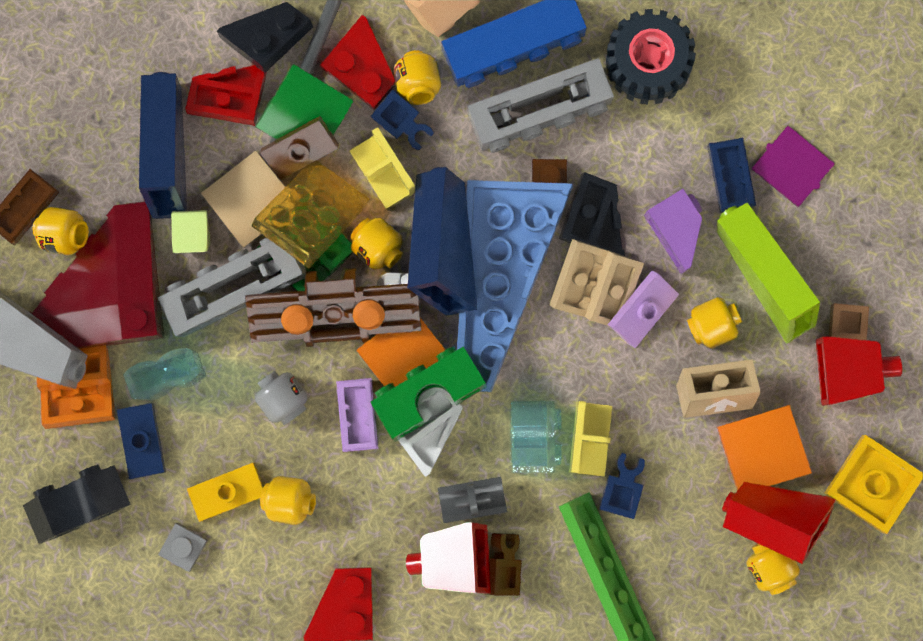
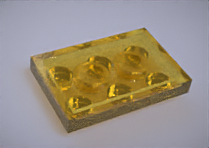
M316 160L307 165L254 218L252 227L307 268H310L364 210L370 199Z

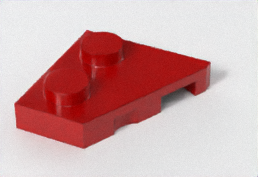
M364 15L360 16L320 65L324 71L374 110L396 85L395 78Z
M255 65L240 69L232 66L222 69L215 74L206 73L192 77L185 107L186 113L255 126L267 72L264 73Z
M372 567L336 568L306 630L304 641L373 640Z

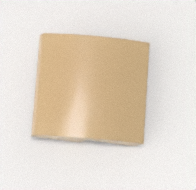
M254 151L201 192L202 196L243 248L299 206L257 151Z
M572 239L549 305L554 309L583 316L590 321L609 326L608 323L634 293L644 263Z

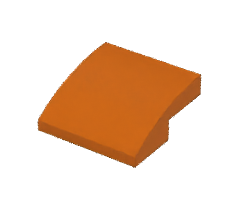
M421 318V331L376 334L356 350L383 386L393 383L396 387L408 380L405 375L412 369L423 364L428 368L438 362L436 356L445 350Z
M106 345L79 348L88 356L85 362V374L78 382L76 389L37 377V388L41 391L42 426L45 429L115 420L110 360Z
M790 405L717 427L737 490L743 482L772 486L812 473Z

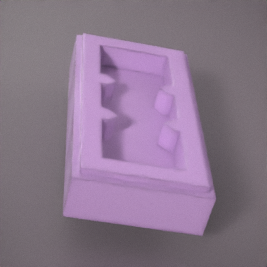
M651 271L608 325L626 343L636 348L679 294L657 272Z
M372 378L336 381L342 451L379 449L375 409L370 401L374 400Z

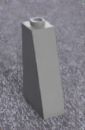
M0 291V365L76 389L78 382L85 374V362L88 355Z

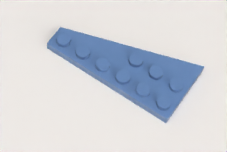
M467 180L466 200L477 310L459 313L457 350L464 346L485 381L487 388L480 392H492L572 191V184Z

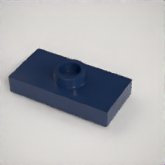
M738 138L709 143L707 148L720 213L733 206L738 208L745 203H748L751 208L757 206L744 139Z
M148 403L118 409L117 415L129 479L166 473L154 404Z

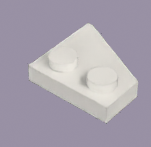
M441 388L428 389L419 399V413L426 424L398 440L425 477L430 474L463 409L460 404H455L447 391Z

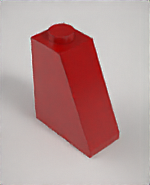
M743 482L737 492H730L724 501L722 511L726 513L723 527L803 564L827 528L836 500L822 495Z

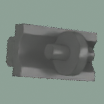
M501 477L438 488L443 523L507 512Z

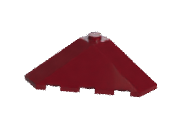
M145 201L114 205L106 215L108 219L95 235L91 234L88 237L86 244L76 252V259L64 274L62 272L59 273L44 292L46 296L33 312L29 311L78 349L165 339L162 309L158 300L160 291L151 214Z

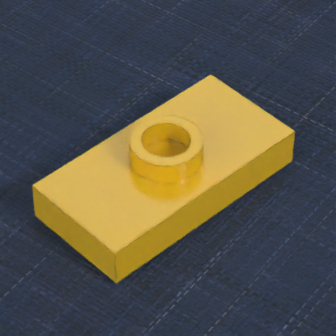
M250 463L187 488L197 518L201 522L261 498L263 484L255 463Z

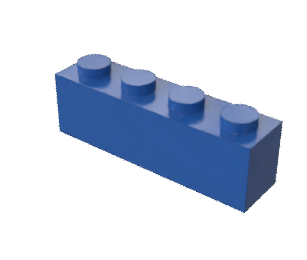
M543 0L441 41V47L456 86L459 87L465 84L466 88H471L485 81L484 76L496 71L498 75H504L515 70L518 67L516 63L529 59L531 63L537 62L549 56V50L561 46L563 50L580 44L582 42L581 37L585 36L587 27L575 0Z

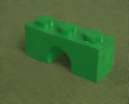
M455 346L444 350L436 356L438 362L428 368L424 364L420 365L405 375L408 380L396 387L393 383H390L375 392L377 398L370 401L393 441H398L426 424L419 413L418 402L421 395L428 389L441 388L447 391L455 404L458 405L487 388L485 381L464 346L458 350Z

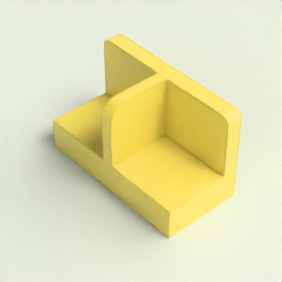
M377 127L372 130L373 136L349 151L385 209L389 210L415 193V185Z
M586 401L576 402L569 473L605 476L608 444L611 441L609 432L612 406L586 403Z

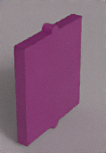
M787 126L772 144L768 143L766 145L767 151L751 169L796 207H799L813 189L817 190L820 188L819 182L834 166V163L790 126Z

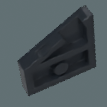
M284 2L222 26L217 30V33L226 44L266 73L313 28L311 19L288 2Z
M586 172L582 173L559 239L568 243L575 239L625 256L620 236V229H622L621 216L617 210V203L619 202L617 184Z

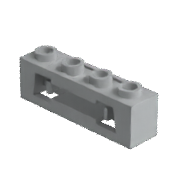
M597 58L467 106V113L481 151L490 149V152L494 153L510 146L509 141L522 137L523 141H528L543 134L542 129L555 125L556 129L567 127L576 122L574 117L587 113L589 117L600 115L608 110L607 105L612 103L614 95L600 59ZM564 87H570V90H568L569 100L517 118L516 123L511 125L510 121L512 119L508 107L511 112L563 93L562 89ZM500 110H501V112H500V113H497V114H494V115H491V114H492V113H495V112H497V111H500Z
M279 234L271 235L259 242L260 248L248 252L247 249L238 251L228 257L229 263L219 268L216 265L208 266L197 272V279L189 283L181 280L166 287L167 293L158 297V300L174 335L177 337L188 336L245 308V295L276 293L304 279L307 271L292 239L285 235L282 237ZM271 257L273 258V260L267 263H262ZM257 269H260L263 277L272 278L266 282L257 280L210 304L207 303L205 296L199 297L197 295L201 292L210 293ZM282 272V274L274 277V274ZM201 310H207L201 314L194 316L195 313Z

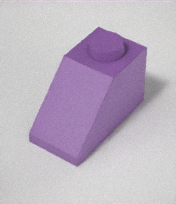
M684 189L650 208L644 215L680 274L686 272L692 266L702 217L699 214L702 212V208L693 194L687 195Z

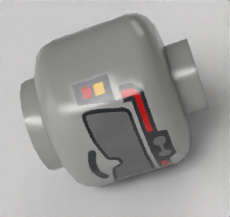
M273 371L258 382L261 389L256 393L255 401L272 423L281 421L285 425L307 409L304 406L307 401V393L292 373L286 372L278 376L276 371Z

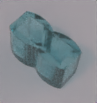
M181 348L166 353L157 362L145 361L130 367L123 376L131 398L141 401H152L165 396L173 388H188L199 383L205 378L206 373L198 352L188 348Z
M554 401L510 402L511 473H555V465H561V444H555V430H561V409L555 408Z

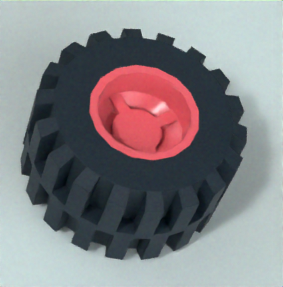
M645 9L644 15L641 16L636 11L630 15L628 21L625 18L620 21L618 29H614L610 36L606 56V68L609 71L608 77L611 82H615V89L619 93L624 91L627 94L626 98L631 101L634 98L641 99L640 104L648 105L649 100H654L655 104L662 103L666 97L670 100L676 96L678 90L683 89L690 77L696 53H694V38H689L690 30L687 25L684 27L679 25L680 18L675 15L672 20L667 18V11L660 10L659 15H653V9Z

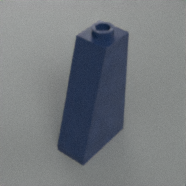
M156 72L152 75H141L139 190L153 219L171 218L173 211H187L182 89L176 73Z
M436 167L431 171L416 175L407 288L444 315L450 316L477 310V298L465 182L447 167Z

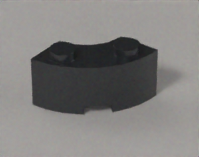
M99 464L80 471L79 475L81 478L55 489L52 484L33 492L35 498L24 504L23 507L39 545L131 505L115 465L101 470Z

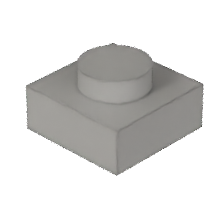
M175 523L158 555L191 572L208 540L179 523Z

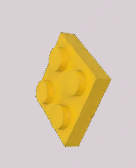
M862 435L824 494L835 499V502L883 534H887L923 480V473L869 436Z

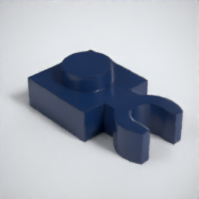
M395 90L390 92L370 116L396 139L403 132L406 133L409 144L416 150L422 148L421 144L415 140L416 132L422 130L429 136L434 134L429 125L424 123L417 124L414 121L420 112Z
M621 453L616 462L617 469L620 472L619 476L608 475L599 510L635 519L644 485L635 483L634 480L635 476L643 471L645 460L639 458L637 466L633 470H629L624 464L626 454Z

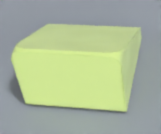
M207 210L173 211L171 213L173 253L207 252L210 246Z

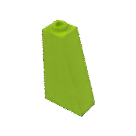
M745 203L738 208L733 206L725 210L717 220V233L786 344L814 328L817 324L820 301L750 205Z

